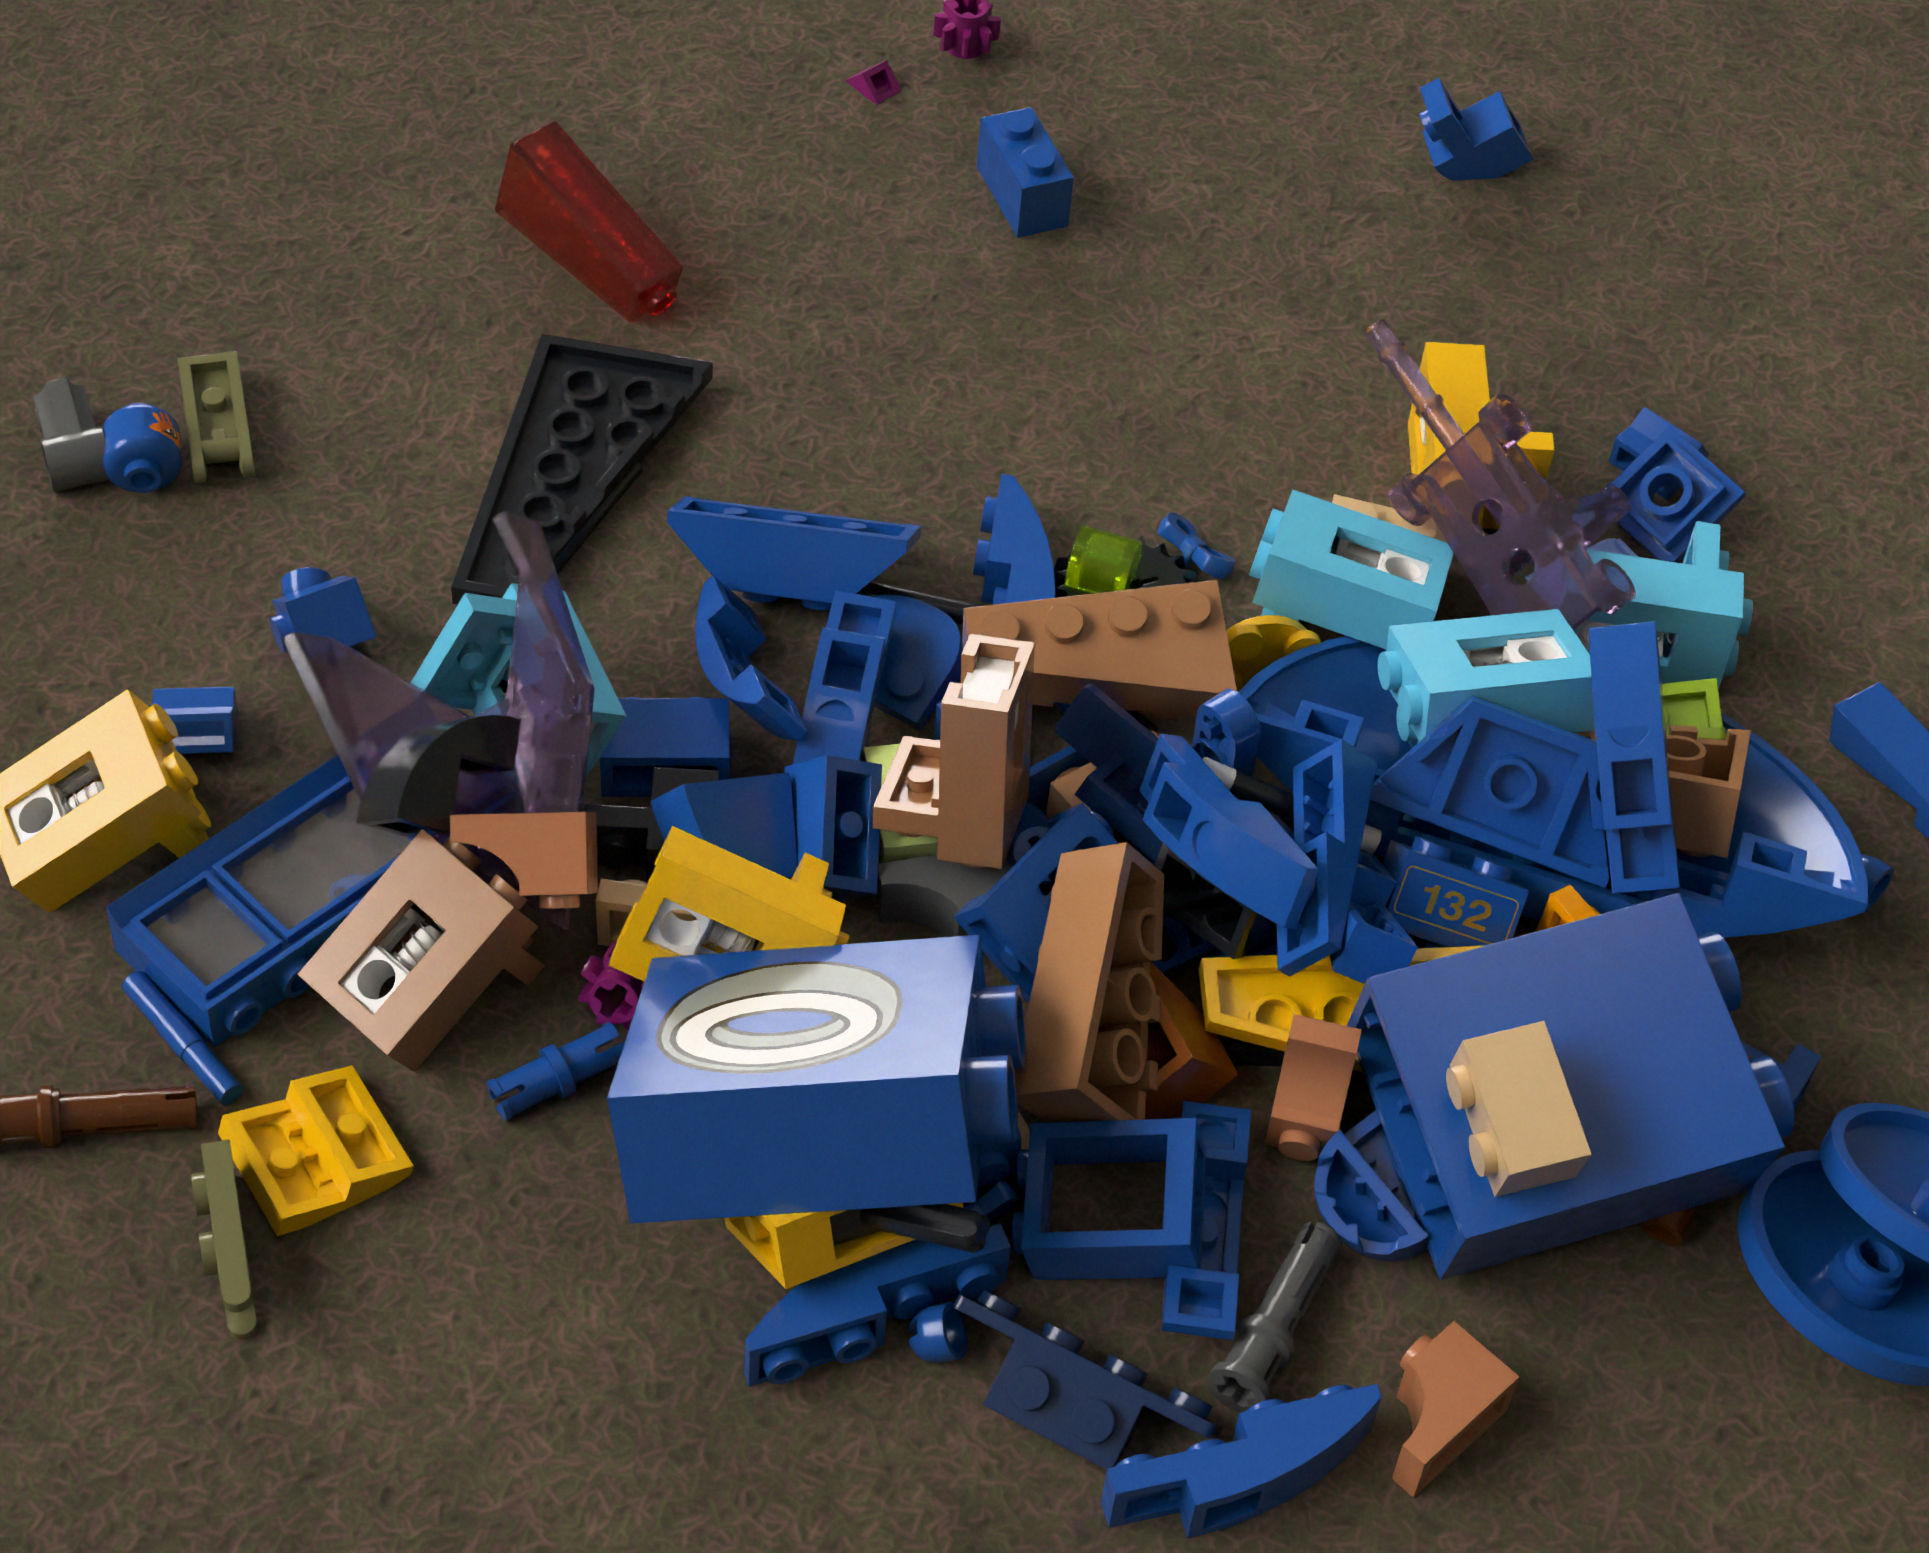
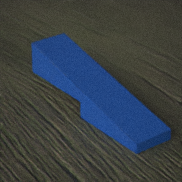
M1878 682L1834 705L1829 741L1844 755L1917 809L1914 826L1929 839V731L1881 682Z
M1343 739L1338 740L1293 767L1294 841L1316 865L1319 871L1315 878L1313 895L1306 902L1296 929L1283 928L1277 924V970L1289 977L1341 949L1377 767L1376 761Z
M1360 850L1341 949L1332 953L1330 959L1334 972L1365 984L1369 977L1408 967L1418 947L1386 907L1396 886V880L1374 854L1364 850Z

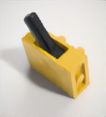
M963 1203L725 1218L727 1229L785 1289L915 1239L975 1253L982 1250L985 1246L986 1235L990 1230L989 1219L975 1210L963 1208Z

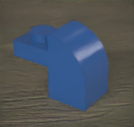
M1440 78L1420 87L1427 108L1419 113L1425 128L1422 132L1434 168L1442 176L1452 181L1499 178L1534 160L1522 126L1500 91L1460 111Z

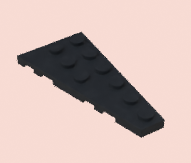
M541 334L451 586L452 604L458 605L465 593L502 598L511 583L536 587L542 580V574L633 467L646 458L712 380L713 362Z

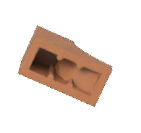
M596 812L450 815V842L478 846L499 857L519 881V896L539 895V908H579L580 894L598 892Z
M1293 1015L1265 1145L1278 1147V1150L1283 1155L1295 1160L1311 1161L1320 1156L1327 1142L1339 1131L1362 1029L1301 1015Z
M1455 1321L1448 1325L1434 1339L1428 1334L1421 1336L1407 1350L1400 1362V1367L1404 1370V1374L1396 1398L1408 1408L1413 1433L1402 1445L1392 1479L1413 1498L1507 1412L1519 1380V1376Z

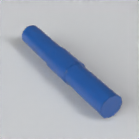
M136 971L127 976L122 983V990L158 1030L163 1040L189 1066L220 1104L227 1106L240 1098L244 1087L143 971Z

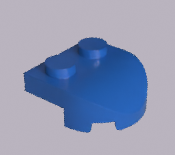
M899 595L876 596V598L897 601L896 618L875 707L921 731L936 709V704L945 695L949 683H961L962 638L952 618L928 603Z
M1375 1110L1347 1133L1343 1134L1339 1130L1323 1148L1318 1159L1314 1180L1315 1201L1326 1225L1331 1227L1348 1247L1372 1259L1387 1262L1401 1261L1413 1258L1427 1251L1426 1242L1429 1236L1418 1223L1377 1110Z

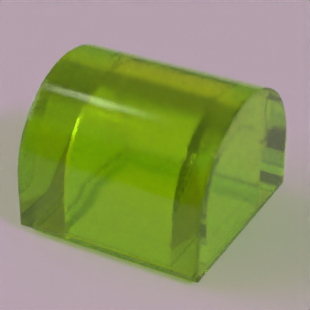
M1082 525L1076 536L1069 558L1065 585L1090 593L1128 590L1141 559L1142 541Z

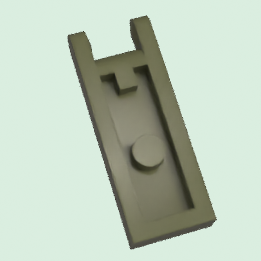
M237 351L177 358L194 483L207 482L208 471L206 465L239 461L243 478L254 477L255 468Z
M227 1139L201 1144L204 1172L191 1174L197 1216L207 1214L211 1216L213 1231L199 1233L205 1276L219 1274L228 1332L236 1340H247L256 1333L257 1320L230 1140Z

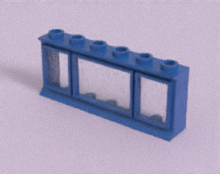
M422 698L106 906L115 951L135 971H143L174 1008L214 1048L232 1035L237 1036L248 1032L259 1022L262 1014L285 998L297 997L311 987L297 974L415 838H408L358 824L356 819L368 781L388 751L412 732L438 723L424 699ZM459 772L453 815L525 813L524 792L521 790L516 792L496 773L472 776ZM450 833L431 836L443 845L450 837ZM462 843L480 858L482 862L493 855V853L478 846Z

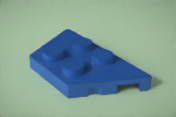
M1472 695L1373 782L1370 800L1600 887L1606 888L1609 873L1597 746L1594 740Z

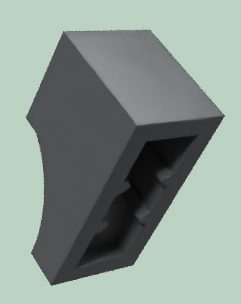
M937 854L878 864L877 894L874 895V906L879 922H911L932 928L946 937L967 936V932L953 917L971 899L986 894L1011 869L1008 856L1002 869L991 867L971 868L957 862L937 860Z

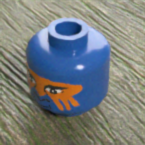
M132 403L116 410L105 420L102 428L105 436L103 466L106 476L113 484L126 491L148 493L167 487L178 477L182 467L181 435L179 425L170 413L152 404Z

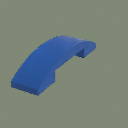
M712 575L704 582L695 627L697 653L706 677L718 691L764 730L780 738L799 741L807 733V729L794 700L754 667L749 656L767 640L754 610L718 578Z
M1183 1101L1181 1118L1197 1119L1206 1148L1201 1269L1168 1265L1167 1276L1164 1278L1162 1331L1233 1340L1239 1285L1237 1267L1243 1185L1248 1161L1251 1110Z

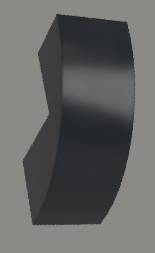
M504 715L478 716L428 725L404 737L388 751L372 773L359 805L356 823L408 838L416 837L422 829L430 835L450 833V815L454 814L459 772L475 776L514 770L521 719Z

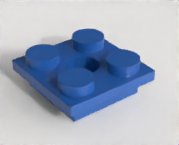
M1669 426L1594 502L1655 559L1679 563L1685 557L1695 522L1718 524L1747 495L1735 482ZM1674 483L1684 488L1682 497L1672 506L1660 507L1653 503L1656 491L1663 485Z

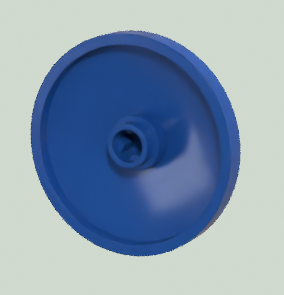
M1862 1103L1843 1109L1834 1118L1820 1146V1161L1828 1180L1842 1199L1868 1224L1898 1246L1929 1263V1112L1887 1103Z
M1820 1150L1795 1152L1773 1161L1762 1176L1756 1179L1743 1198L1738 1213L1737 1231L1739 1244L1747 1267L1758 1287L1780 1315L1798 1332L1841 1362L1891 1382L1929 1386V1263L1882 1235L1842 1199L1823 1170L1820 1161Z

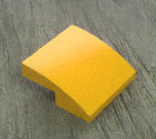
M353 1065L290 1081L286 1099L222 1115L218 1130L221 1140H230L233 1161L277 1237L306 1228L390 1189L409 1177L414 1167Z

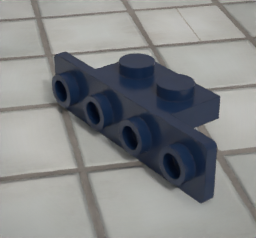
M1087 684L1080 690L1055 726L1057 735L1097 767L1096 770L1086 777L1074 795L1085 803L1091 811L1101 815L1111 827L1115 828L1139 848L1141 854L1155 865L1163 842L1143 822L1148 801L1139 790L1158 737L1094 684Z
M983 1289L978 1301L959 1294L953 1308L1015 1339L983 1405L1105 1469L1115 1467L1121 1461L1147 1407L1209 1439H1218L1223 1429V1426L1208 1419L1213 1408L1209 1403L1177 1387H1173L1169 1398L1143 1386L1149 1373L1112 1354H1109L1105 1365L1084 1356L1079 1352L1085 1340L1047 1321L1041 1333L1016 1321L1022 1308Z

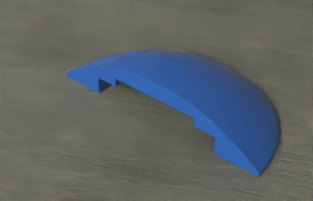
M1349 636L1326 640L1299 649L1274 661L1254 675L1238 692L1252 706L1261 726L1257 757L1292 792L1293 767L1340 739L1345 740L1377 762L1374 781L1412 749L1408 741H1403L1400 738L1396 720L1398 704L1390 690H1384L1380 684L1378 657L1386 649ZM1721 713L1726 735L1728 729L1749 730ZM1752 731L1749 738L1728 857L1715 855L1693 857L1677 849L1680 877L1679 888L1612 893L1606 835L1605 843L1609 881L1606 888L1371 800L1365 823L1381 830V840L1375 852L1384 858L1391 840L1412 846L1415 836H1420L1453 848L1450 860L1472 867L1475 856H1479L1512 868L1513 871L1509 880L1530 890L1521 916L1537 920L1541 919L1550 894L1568 885H1571L1600 914L1679 893L1696 934L1716 931L1723 938L1778 933L1838 921L1864 913L1868 905V879L1863 858L1848 826L1833 804L1814 782L1788 758Z

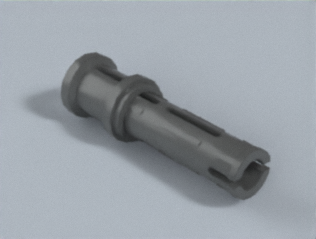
M1312 1222L1302 1225L1292 1249L1276 1273L1261 1304L1254 1314L1244 1317L1236 1324L1234 1344L1224 1362L1213 1365L1206 1380L1211 1393L1223 1405L1237 1412H1245L1253 1405L1269 1400L1270 1392L1268 1385L1277 1369H1281L1289 1364L1295 1351L1294 1331L1318 1291L1326 1272L1343 1246L1342 1239L1331 1227L1317 1222L1315 1230Z

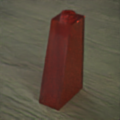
M554 120L510 144L495 211L629 323L646 313L656 316L665 311L677 297L676 288L683 266L560 125Z

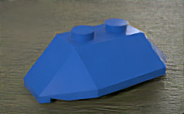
M687 496L671 507L667 513V523L708 572L718 578L730 590L743 592L742 597L744 599L754 602L777 601L779 597L802 599V606L815 610H830L835 590L853 594L859 592L907 553L921 538L920 525L897 524L736 504Z

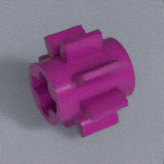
M945 0L943 13H935L933 36L942 38L941 50H948L953 56L962 59L976 58L982 53L989 54L991 41L999 40L1001 23L1000 17L992 16L993 4L987 3L986 0Z
M612 942L604 955V961L595 956H590L581 974L589 982L583 987L578 1000L579 1002L589 1003L591 1010L597 1016V1024L601 1025L604 1022L622 1024L629 1031L644 981L608 966L616 942Z

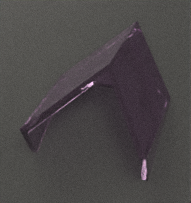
M502 512L492 519L519 572L507 695L502 701L473 717L504 715L521 719L515 768L512 771L475 776L459 772L453 815L582 812L595 687L540 522ZM292 632L282 638L360 801L377 765L401 739L428 725L472 718L334 638ZM450 833L431 836L443 845L450 837ZM462 843L482 860L474 872L487 883L498 874L519 892V881L503 860L483 848ZM539 895L524 896L528 900L526 904L543 913V917L564 929L570 928L572 908H539Z

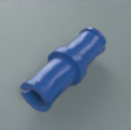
M606 1022L602 1024V1027L559 1048L554 1044H550L539 1050V1058L496 1079L492 1078L486 1081V1087L491 1100L514 1089L520 1091V1093L495 1106L502 1119L508 1121L514 1115L557 1094L564 1099L576 1093L575 1085L617 1065L624 1047L623 1042L601 1053H596L595 1051L620 1036L611 1022Z

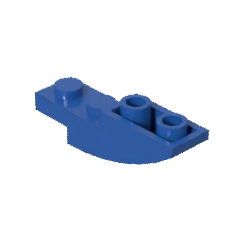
M1001 474L998 498L985 497L980 532L991 533V540L978 539L973 575L985 577L981 601L995 605L1055 598L1054 566L1049 542L1041 520L1028 495L1013 475Z
M835 590L826 628L822 627L802 716L807 733L797 741L793 764L824 755L863 761V747H868L871 736L872 715L896 618L897 601Z
M1656 621L1589 628L1597 758L1612 893L1679 888L1680 877Z
M1160 734L1139 790L1148 801L1143 822L1181 860L1223 892L1283 928L1296 929L1304 906L1313 895L1315 878L1319 869L1260 802L1237 800L1183 736Z
M1001 1223L990 1226V1230L986 1235L985 1246L982 1250L975 1253L915 1239L797 1285L763 1317L745 1339L744 1376L748 1386L766 1381L772 1384H785L801 1377L809 1368L835 1360L844 1364L860 1361L869 1356L877 1347L884 1346L886 1318L895 1316L898 1319L914 1318L918 1311L935 1303L958 1297L959 1294L976 1299L980 1297L983 1289L992 1292L999 1284L1006 1282L1011 1246Z
M1378 1384L1354 1389L1349 1385H1337L1321 1391L1315 1397L1288 1403L1279 1399L1265 1400L1253 1405L1247 1411L1239 1413L1232 1442L1225 1443L1219 1439H1210L1191 1446L1186 1452L1157 1458L1150 1454H1139L1122 1460L1115 1467L1107 1468L1101 1505L1108 1527L1179 1513L1188 1539L1231 1527L1262 1515L1295 1498L1327 1476L1351 1455L1372 1431L1382 1398Z

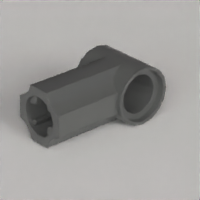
M67 378L46 382L44 388L33 396L39 429L43 435L41 446L53 493L110 481L106 476L103 466L105 436L102 427L96 428L84 386L75 385Z

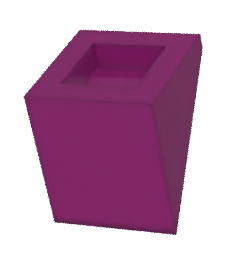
M887 60L870 66L845 80L876 105L902 91Z

